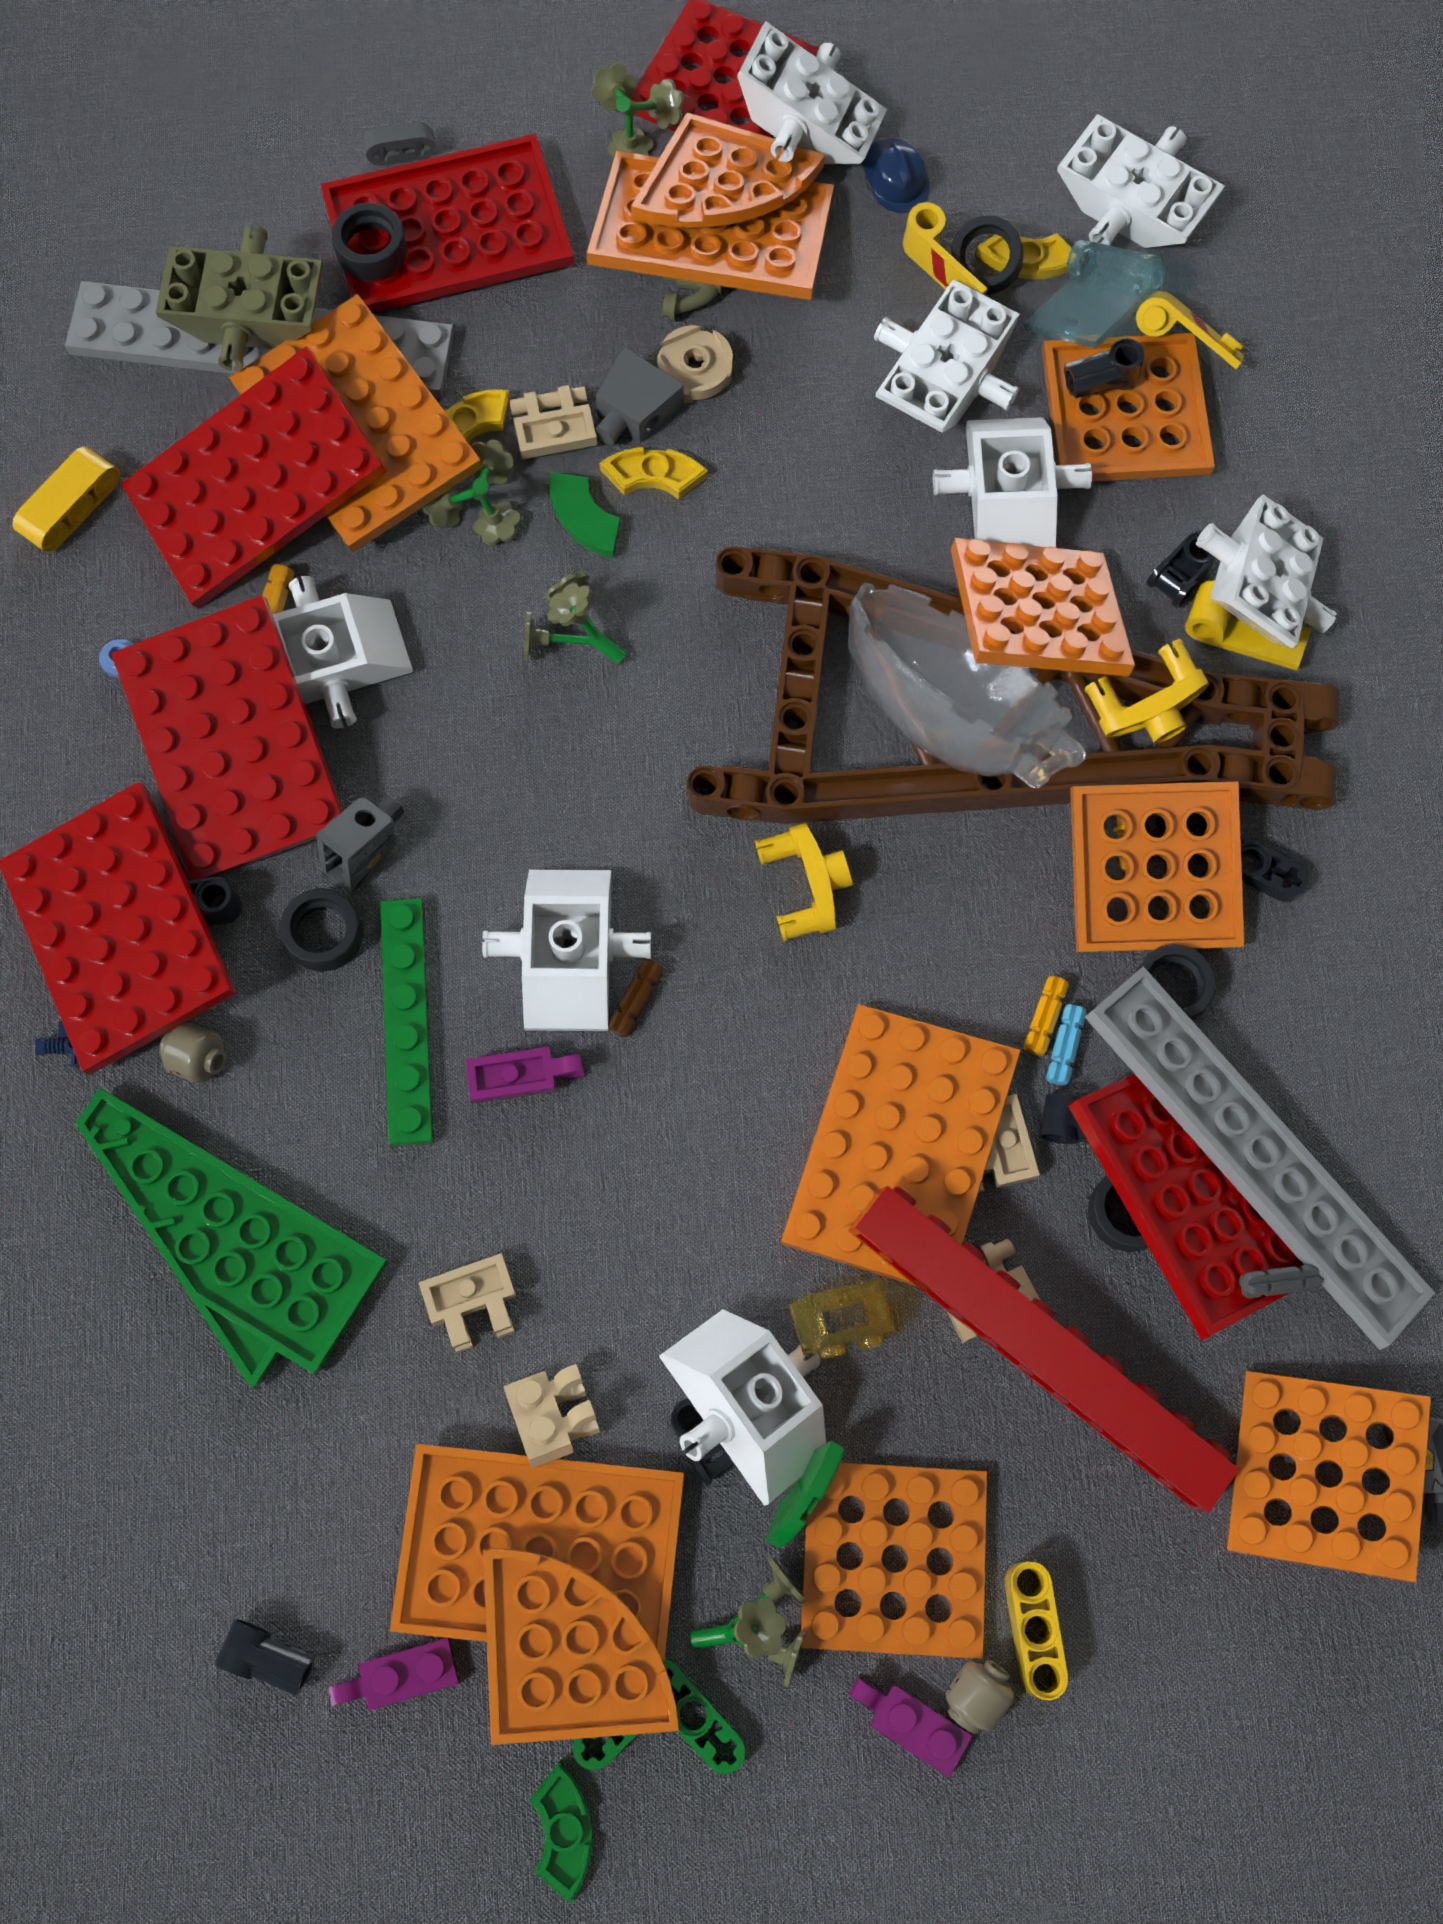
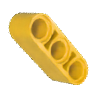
M82 446L78 448L19 508L13 518V529L45 553L55 551L116 487L120 476L119 470L89 447Z
M1019 1562L1013 1564L1005 1575V1591L1020 1681L1028 1694L1041 1700L1051 1701L1059 1698L1065 1692L1068 1685V1674L1052 1580L1049 1572L1043 1565L1037 1562ZM1025 1569L1033 1571L1038 1579V1588L1030 1596L1022 1594L1017 1586V1578ZM1034 1616L1041 1618L1046 1626L1045 1637L1038 1643L1030 1642L1025 1634V1625ZM1047 1664L1053 1670L1054 1682L1049 1689L1039 1691L1034 1685L1033 1674L1038 1666Z

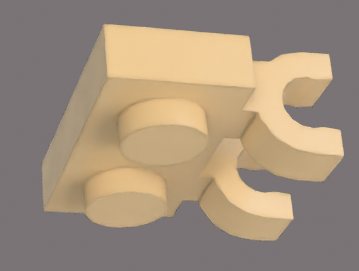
M502 1253L418 1282L431 1324L433 1326L446 1324L453 1349L455 1348L456 1353L473 1348L472 1340L463 1316L487 1308L494 1332L498 1338L515 1333L504 1301L517 1296Z
M576 1364L562 1369L556 1374L554 1380L551 1381L548 1380L546 1372L543 1371L503 1386L531 1469L574 1453L570 1441L600 1433L590 1400L574 1406L567 1416L561 1417L557 1404L587 1396Z

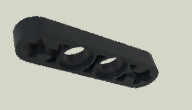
M1192 813L1187 819L1186 826L1191 834H1193L1197 826L1202 828L1197 835L1202 836L1207 829V822L1202 815ZM1162 817L1159 818L1157 824L1160 837L1166 830V823ZM1240 833L1241 855L1245 853L1254 854L1261 862V868L1256 872L1247 871L1242 867V882L1282 902H1291L1297 899L1306 889L1309 881L1304 867ZM1193 855V857L1208 864L1207 860L1202 855ZM1270 865L1275 866L1271 872L1272 875L1267 880L1263 878ZM1286 874L1293 877L1291 882L1293 885L1289 889L1282 886V878Z

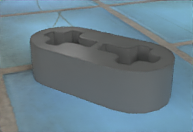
M412 122L370 130L364 136V147L369 162L375 165H389L428 158L435 151L433 130L428 124Z

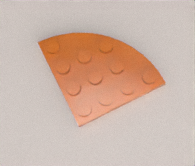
M687 112L632 203L631 219L643 221L653 226L663 225L685 228L715 227L744 223L782 207L806 190L824 167L825 154L797 146L792 160L781 162L778 159L783 151L782 147L776 157L771 153V146L775 139Z
M512 1549L483 1550L491 1745L679 1731L676 1704L669 1676L661 1656L646 1629L616 1594L580 1569L555 1558Z

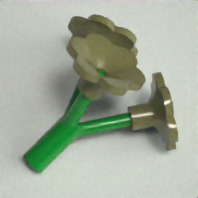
M615 62L609 68L600 67L596 71V83L591 89L593 98L601 102L605 110L615 111L618 109L625 114L626 130H618L613 133L612 142L608 145L609 157L614 159L616 151L649 156V153L653 150V141L651 138L644 136L641 129L633 127V116L637 111L648 110L650 116L656 119L661 129H668L672 124H679L683 117L681 110L684 104L683 93L676 89L673 80L664 79L660 84H653L648 101L634 102L631 99H633L632 91L637 85L636 78L632 73L626 71L623 64Z
M490 440L486 444L475 442L471 445V448L481 460L483 468L472 474L475 476L472 489L457 494L454 487H452L421 509L425 514L429 515V521L434 527L440 528L444 525L453 527L459 523V512L463 509V501L470 498L480 500L483 508L479 512V519L474 523L473 529L478 536L483 538L485 544L496 545L500 540L505 542L512 540L516 535V527L522 522L520 513L513 510L509 502L501 501L496 505H492L486 495L490 484L502 485L508 480V471L512 468L514 459L510 453L504 451L503 445L497 440Z
M587 571L565 576L559 583L554 584L547 590L548 595L545 599L551 607L547 613V618L551 623L560 622L562 626L571 625L573 622L576 625L580 624L589 636L550 633L549 629H537L533 623L531 611L526 610L523 661H528L529 654L535 644L549 645V642L592 645L615 664H618L623 659L626 651L598 631L587 613L590 608L589 600L592 596V591L587 586V580L590 577Z
M771 1556L767 1561L772 1568L774 1579L762 1589L764 1594L754 1602L747 1601L741 1604L738 1611L739 1615L729 1624L693 1630L691 1642L695 1649L734 1643L743 1646L746 1654L754 1659L761 1658L764 1654L769 1655L768 1660L783 1665L785 1677L783 1686L789 1688L802 1650L800 1647L806 1632L800 1630L797 1638L788 1647L782 1645L780 1636L786 1630V1621L781 1614L776 1613L774 1603L784 1594L796 1598L802 1604L807 1599L777 1560Z

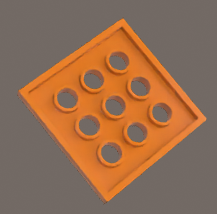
M1178 333L1164 334L1157 337L1141 335L1044 341L1042 356L1056 465L1090 463L1091 470L1089 471H1092V482L1212 474L1215 464L1195 334ZM1124 338L1134 339L1143 346L1145 355L1138 381L1133 387L1124 390L1110 387L1076 399L1073 395H1070L1064 375L1065 364L1108 351L1116 341ZM1156 366L1163 367L1170 375L1165 378L1157 377L1152 373L1151 368ZM1162 399L1168 400L1174 405L1175 409L1163 411L1157 407L1155 402ZM1120 402H1130L1136 407L1137 411L1125 413L1119 409L1117 404ZM1092 404L1099 410V413L1096 415H1086L1080 410L1079 406ZM1164 433L1174 434L1180 443L1168 445L1162 441L1160 435ZM1126 435L1136 436L1142 445L1139 447L1127 446L1123 442L1122 437ZM1089 437L1098 438L1104 447L1101 449H1091L1084 443V440Z
M954 539L951 554L975 663L1130 676L1135 664L1104 553L983 541L980 539ZM1009 629L1014 631L1016 634L1010 633Z
M1238 781L1073 786L1070 788L1076 952L1155 950L1160 946L1172 944L1187 946L1192 949L1244 947ZM1192 813L1202 815L1207 822V829L1202 836H1194L1187 829L1186 822ZM1152 814L1161 816L1166 823L1165 833L1159 838L1152 837L1145 829L1146 819ZM1109 816H1117L1125 824L1124 834L1119 839L1110 838L1104 831V822ZM1194 854L1202 855L1208 862V871L1202 878L1195 877L1189 872L1188 861ZM1153 855L1162 857L1167 863V872L1161 879L1151 877L1147 871V862ZM1111 857H1119L1126 864V874L1121 880L1111 879L1105 871L1106 862ZM1196 895L1205 897L1210 905V911L1203 919L1195 918L1189 909L1190 901ZM1156 896L1165 899L1169 906L1168 915L1163 920L1152 918L1148 912V904ZM1113 898L1122 899L1128 907L1127 916L1120 922L1112 920L1107 914V905Z
M1246 1371L1236 1466L1239 1468V1471L1234 1479L1227 1551L1416 1583L1431 1397ZM1289 1410L1299 1416L1301 1424L1296 1433L1283 1435L1275 1429L1274 1419L1279 1412ZM1336 1417L1345 1423L1347 1433L1342 1440L1330 1442L1322 1437L1319 1428L1322 1421L1326 1418ZM1374 1424L1386 1425L1391 1429L1394 1436L1392 1444L1385 1449L1372 1447L1366 1439L1368 1428ZM1287 1455L1294 1460L1296 1472L1293 1477L1288 1480H1279L1272 1476L1269 1465L1274 1457ZM1324 1462L1337 1464L1343 1473L1342 1481L1335 1487L1328 1488L1322 1486L1315 1477V1471L1320 1464ZM1379 1469L1386 1473L1390 1480V1486L1385 1493L1373 1495L1364 1489L1362 1477L1368 1470ZM1273 1500L1286 1502L1292 1510L1290 1521L1282 1526H1275L1269 1523L1265 1517V1508L1268 1503ZM1321 1507L1332 1509L1339 1519L1337 1528L1328 1534L1316 1531L1311 1524L1313 1512ZM1366 1515H1376L1381 1518L1386 1526V1533L1383 1538L1378 1541L1364 1539L1358 1531L1360 1519Z
M840 1463L823 1499H819L814 1510L806 1516L808 1521L805 1524L802 1594L807 1601L802 1604L801 1631L806 1632L800 1648L983 1659L987 1471ZM847 1496L856 1497L863 1504V1516L856 1523L845 1522L839 1515V1503ZM891 1499H899L907 1506V1520L900 1526H893L884 1518L883 1508ZM935 1502H944L952 1510V1521L946 1528H936L928 1519V1510ZM846 1542L856 1544L862 1552V1561L853 1570L842 1568L837 1561V1550ZM890 1545L901 1547L907 1556L905 1567L896 1573L888 1571L882 1564V1553ZM934 1548L945 1549L951 1557V1567L943 1575L932 1573L927 1566V1556ZM844 1589L855 1591L860 1598L858 1612L850 1617L840 1615L835 1608L836 1595ZM888 1592L899 1593L905 1601L904 1613L901 1617L894 1620L886 1618L880 1610V1601ZM936 1594L944 1596L950 1604L949 1616L942 1622L930 1620L925 1611L927 1600Z

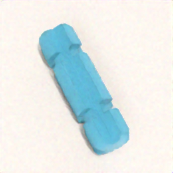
M1067 1004L1063 1009L1060 1020L1063 1025H1060V1028H1058L1051 1056L1053 1062L1049 1065L1046 1075L1047 1081L1052 1084L1066 1086L1070 1081L1073 1070L1070 1065H1073V1062H1075L1082 1030L1079 1028H1082V1025H1084L1087 1014L1086 1009L1081 1006Z

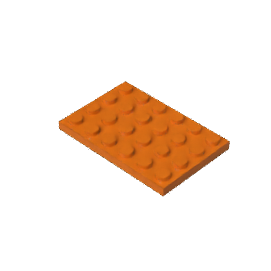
M616 151L588 246L587 265L811 300L833 199L834 185L812 182L806 190L792 201L772 212L750 219L744 223L699 228L653 226L643 221L631 219V205L660 157Z
M358 294L315 321L309 333L296 341H284L229 377L241 395L307 346L314 353L387 472L326 515L352 553L483 468L477 454Z
M858 1004L781 1239L782 1245L914 1285L848 1232V1229L877 1191L887 1185L891 1189H894L895 1186L900 1187L916 1200L914 1207L926 1217L932 1214L945 1222L951 1229L948 1235L963 1245L1020 1057V1050Z
M416 1444L390 1632L487 1642L483 1550L512 1549L555 1558L580 1569L601 1582L616 1594L635 1614L651 1637L662 1661H664L684 1473L555 1459L531 1469L529 1460L525 1455Z

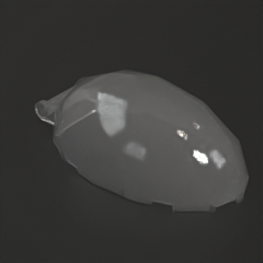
M871 583L862 584L851 602L848 635L849 652L873 703L917 748L953 769L987 777L1015 774L1033 788L1045 785L1049 781L1050 776L1064 768L1076 767L1084 761V747L1064 732L1072 720L1069 708L1064 706L1061 708L1055 701L1058 692L1049 681L1043 686L1040 681L1029 673L1031 668L975 663L964 615L951 610L948 616L929 606L931 598L890 584L887 590H873L874 586ZM1048 753H1050L1051 755H1053V756H1051L1050 758H1048V759H1046V760H1044V761H1040V760L1043 759Z

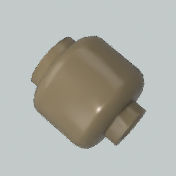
M183 1023L168 1031L160 1043L159 1053L166 1071L197 1084L207 1082L214 1075L218 1074L226 1062L224 1042L221 1036L214 1031L192 1023Z
M989 1659L986 1660L984 1665L973 1661L967 1662L946 1691V1700L950 1706L947 1711L948 1714L960 1726L971 1733L978 1734L980 1730L993 1731L1015 1698L1014 1692L1007 1683L1010 1675L1001 1666Z

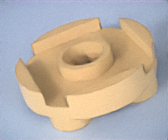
M688 325L672 331L662 342V348L657 357V368L684 385V403L712 397L731 382L733 353L730 344L719 332L713 330L710 333L702 331L701 326ZM694 357L696 361H705L699 368L688 366L689 358Z

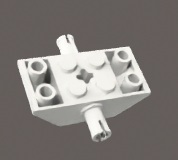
M765 21L737 77L751 120L776 137L771 146L772 155L776 157L782 147L783 151L778 160L788 162L792 160L797 146L825 154L824 164H861L887 109L834 71L841 58V52L838 47H836L832 56H829L834 44L823 43L815 57Z
M1098 114L1058 165L1057 171L1081 211L1099 221L1089 233V239L1094 246L1103 237L1104 240L1099 245V249H1107L1118 233L1144 248L1186 243L1223 192L1225 186L1174 157L1186 143V136L1181 130L1178 131L1172 140L1171 136L1176 131V127H1168L1158 143L1153 146Z
M953 279L918 331L916 330L913 333L885 317L882 320L883 324L880 323L876 330L874 340L897 350L902 355L877 390L876 397L942 433L958 424L974 398L978 395L1003 407L1007 411L1010 408V404L1014 402L1019 388L991 375L1016 325L1019 313Z
M1043 417L966 420L968 469L933 470V494L968 493V496L972 497L975 539L1056 547L1057 489H1090L1092 471L1089 470H1091V464L1056 465L1053 457L1051 428Z
M1263 494L1257 499L1231 538L1219 530L1213 523L1209 524L1200 533L1196 545L1200 548L1202 547L1221 561L1210 599L1269 641L1291 649L1298 645L1303 621L1315 628L1318 633H1324L1333 624L1337 615L1335 611L1330 610L1311 596L1312 583L1324 538L1318 535L1312 527L1306 526L1288 513L1282 505L1273 502Z
M301 576L305 588L304 592L300 587L298 578L293 579L289 583L296 608L272 615L304 704L324 699L331 726L333 728H344L340 712H343L347 726L356 722V715L353 712L348 691L412 673V666L391 600L344 593L319 601L314 579L310 576Z
M529 870L524 895V924L521 932L483 931V940L485 942H482V952L484 958L520 957L522 961L525 1031H608L610 962H613L614 957L651 959V932L614 933V929L610 928L611 870ZM566 939H572L573 946L569 948L561 947L564 946Z
M722 1309L659 1355L662 1362L703 1418L700 1424L688 1433L683 1434L680 1438L682 1450L692 1443L698 1442V1445L686 1454L687 1457L693 1461H700L705 1454L720 1443L764 1506L772 1502L802 1477L814 1450L826 1444L823 1405L803 1378L820 1365L818 1353L806 1361L803 1360L815 1348L808 1343H801L793 1352L787 1355L769 1330Z

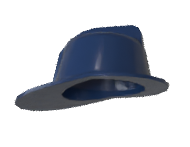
M895 138L881 139L872 143L862 163L877 202L885 209L896 213L910 212L915 205L924 203L929 192V180L924 161L915 148L907 142Z

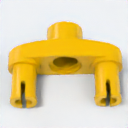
M1182 639L1173 641L1172 647L1167 644L1158 651L1175 682L1171 686L1130 707H1123L1108 677L1098 679V686L1103 695H1101L1095 682L1085 687V692L1089 695L1101 718L1098 723L1106 737H1118L1146 728L1153 743L1159 744L1173 738L1187 728L1179 710L1197 698L1208 687L1209 682L1202 669H1196L1183 645Z
M805 822L789 827L790 831L754 841L762 866L793 855H797L798 858L802 857L815 902L811 903L812 907L783 916H776L784 942L815 931L823 934L836 930V912L832 891L853 885L843 850L822 856L818 844Z

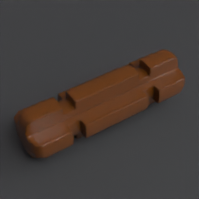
M643 960L637 970L638 977L632 979L618 1004L619 1011H614L608 1022V1029L618 1036L627 1037L634 1026L633 1019H638L653 992L652 985H657L663 974V967L652 960Z

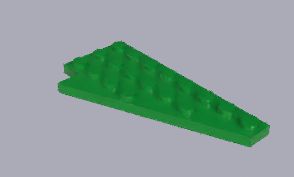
M99 1088L75 1122V1125L247 1384L258 1389L280 1354L317 1376L389 1262Z

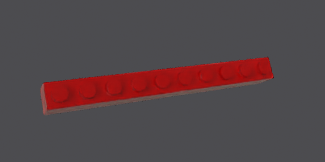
M887 1185L877 1191L848 1229L849 1233L1195 1511L1211 1512L1239 1471V1468L1228 1460L1231 1454L1226 1448L1210 1438L1206 1441L1193 1432L1196 1427L1195 1424L1180 1412L1173 1410L1170 1413L1158 1403L1160 1396L1154 1390L1141 1382L1135 1385L1123 1375L1125 1368L1119 1362L1106 1354L1100 1357L1088 1347L1090 1340L1083 1333L1072 1326H1068L1065 1329L1053 1319L1055 1312L1047 1304L1037 1298H1033L1032 1301L1018 1291L1021 1285L1017 1280L1002 1270L996 1273L983 1263L986 1257L981 1251L967 1242L961 1245L948 1235L951 1231L950 1227L935 1215L930 1214L926 1217L914 1207L916 1200L905 1190L897 1186L891 1189Z

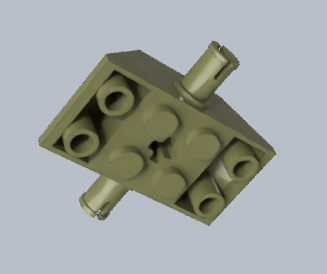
M251 224L243 228L240 252L169 246L156 308L157 317L205 343L222 344L218 364L229 371L232 369L233 361L235 362V371L243 369L246 347L273 349L284 341H296L312 330L323 269L322 260L264 255L268 232L258 225H255L254 235H251Z

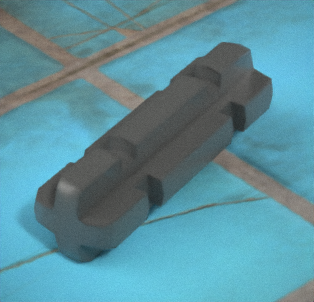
M1303 1265L1300 1268L1294 1266L1266 1270V1272H1248L1246 1275L1240 1276L1239 1284L1242 1287L1243 1296L1255 1298L1261 1297V1295L1271 1296L1294 1293L1296 1290L1300 1292L1310 1291L1321 1286L1322 1278L1319 1276V1269L1316 1266Z

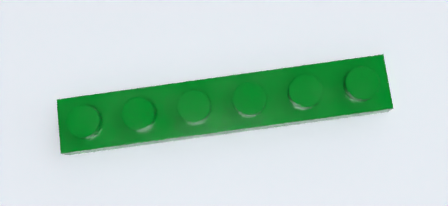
M422 898L380 901L389 1145L391 1147L434 1144L424 903Z

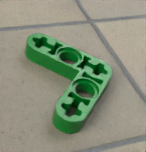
M665 1659L663 1661L665 1669L669 1668L674 1674L670 1679L671 1685L678 1693L684 1684L691 1691L681 1697L676 1703L678 1732L713 1771L720 1774L733 1773L744 1762L745 1746L743 1740L678 1665L671 1660ZM693 1701L700 1703L705 1708L707 1714L703 1726L694 1730L683 1726L679 1716L683 1705ZM714 1720H717L722 1728L714 1732L715 1735L723 1743H727L730 1739L736 1743L733 1749L736 1759L732 1763L725 1759L717 1763L713 1759L716 1754V1748L708 1738L703 1747L695 1740L708 1732ZM638 1734L621 1735L624 1739L619 1744H616L614 1737L611 1736L602 1747L605 1753L602 1759L595 1755L587 1759L582 1753L586 1748V1743L583 1741V1738L575 1739L573 1744L574 1757L578 1764L585 1769H601L611 1762Z

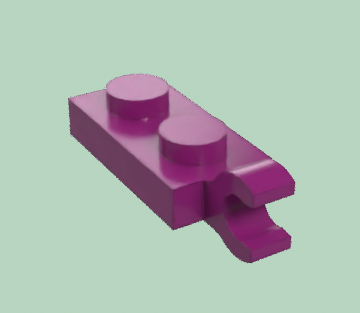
M550 1047L465 1059L470 1101L472 1104L555 1092V1079L585 1077L583 1060H581L580 1054L552 1059Z
M450 1638L359 1663L361 1678L328 1687L332 1706L365 1697L369 1711L458 1685L460 1682Z
M857 1678L848 1695L875 1712L868 1725L950 1778L973 1737L972 1735L892 1683L884 1696Z

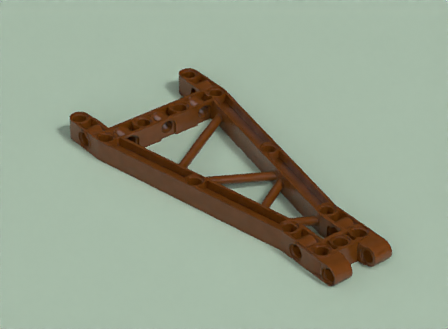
M738 546L722 549L717 555L715 580L719 591L728 596L748 598L752 601L788 604L768 771L727 766L726 768L699 766L693 769L686 780L687 802L690 808L697 813L739 820L788 824L1071 803L1070 788L1073 786L1236 781L1239 782V801L1316 810L1327 809L1335 805L1336 767L1332 764L1324 763L1318 758L1303 756L1304 734L1330 731L1337 727L1338 688L1328 684L1203 671L1209 682L1208 687L1202 692L1207 701L1195 698L1179 710L1187 725L1184 731L1167 741L1159 743L1155 749L1122 751L1115 737L1109 738L1105 736L1098 723L1101 718L1089 695L1085 692V687L1095 682L1100 693H1102L1098 686V679L1108 677L1119 699L1138 703L1171 686L1175 682L1163 658L1131 649L1135 666L1129 677L1062 670L1051 672L1049 669L1012 666L1038 675L971 762L939 764L871 624L973 655L961 598L817 555ZM730 568H735L740 570L741 573L731 575L726 573L725 571ZM806 577H814L818 579L819 582L807 583L803 579ZM828 611L851 619L921 765L809 773ZM806 648L812 653L802 656L795 653L794 650ZM1054 679L1069 683L1104 751L1100 753L993 760ZM1273 701L1281 702L1287 710L1279 709L1274 705ZM790 720H796L804 726L800 729H790L785 723ZM1195 721L1211 725H1219L1220 722L1250 725V729H1254L1253 750L1216 745L1177 746ZM1271 738L1280 739L1285 744V747L1277 746ZM1188 765L1199 767L1204 775L1193 774L1189 770ZM1269 774L1277 775L1284 784H1276L1271 780ZM987 779L993 780L999 784L1000 789L990 790L983 785L982 781ZM701 785H708L715 791L710 795L703 796L695 792V789ZM781 794H788L796 801L790 805H783L776 801L775 798Z

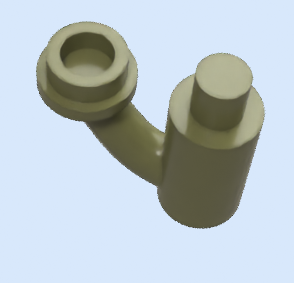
M662 277V280L676 282V288L697 291L683 298H679V292L673 291V294L665 293L662 315L663 317H669L670 321H675L677 314L706 305L717 294L721 295L723 286Z

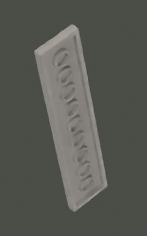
M81 281L65 343L69 355L230 374L238 372L234 370V361L231 371L222 368L218 364L222 344L205 343L157 317L156 308L160 290ZM315 308L313 323L332 310ZM374 315L434 398L442 399L454 338L453 324ZM246 347L243 368L272 349Z
M1143 966L1087 1014L1085 1018L1304 1265H1314L1319 1269V1276L1322 1278L1321 1285L1376 1347L1381 1350L1390 1346L1435 1292Z

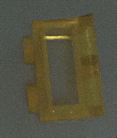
M883 1278L809 1294L789 1304L803 1356L820 1353L821 1360L829 1359L847 1353L845 1346L858 1343L860 1350L870 1349L885 1344L883 1336L895 1331L884 1293ZM864 1304L869 1325L831 1334L827 1333L822 1316L823 1313Z

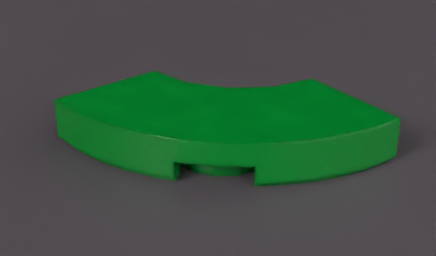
M550 472V498L557 520H559L577 544L593 553L614 558L620 529V517L606 513L594 503L589 492L588 477Z
M829 1441L814 1450L802 1477L799 1478L789 1494L780 1501L765 1540L767 1543L777 1548L783 1547L801 1531L808 1521L802 1515L808 1516L816 1507L819 1499H823L845 1453L844 1447Z
M559 1761L529 1800L541 1818L545 1833L543 1855L534 1872L571 1904L584 1881L589 1867L593 1832L591 1815L583 1791L574 1776Z

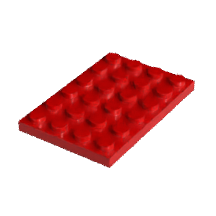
M536 134L320 184L332 228L335 220L344 210L356 204L370 202L385 205L397 214L403 224L407 254L403 265L394 274L382 280L366 281L354 278L344 271L351 298L358 294L371 313L574 265L573 252ZM366 229L355 234L349 240L348 248L352 252L361 255L376 254L384 250L391 243L392 237L383 230Z
M306 346L122 482L121 485L189 602L193 606L200 608L387 472L318 359Z
M263 595L254 597L111 653L191 880L216 877L314 840L320 830L343 812L266 597Z
M139 781L0 860L1 872L82 1072L92 1075L236 994L147 787Z
M1135 1074L1077 1099L1068 1106L1201 1341L1290 1294L1261 1295V1297L1255 1298L1243 1296L1242 1287L1239 1284L1240 1276L1253 1271L1266 1272V1270L1294 1266L1300 1268L1304 1264Z

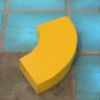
M1058 233L1042 239L1020 236L1024 256L1023 267L1018 278H1052L1070 272L1080 265L1081 257ZM994 234L977 246L975 255L988 266L1001 272L1008 263L1010 250L1007 242L1001 236Z
M501 389L475 392L464 396L462 401L447 409L445 413L469 443L476 436L488 431H504L510 392L509 390Z
M637 447L615 453L599 463L601 472L624 496L637 489L656 488L669 492L679 500L708 478V470L699 462L671 449L661 451L644 450L643 447Z

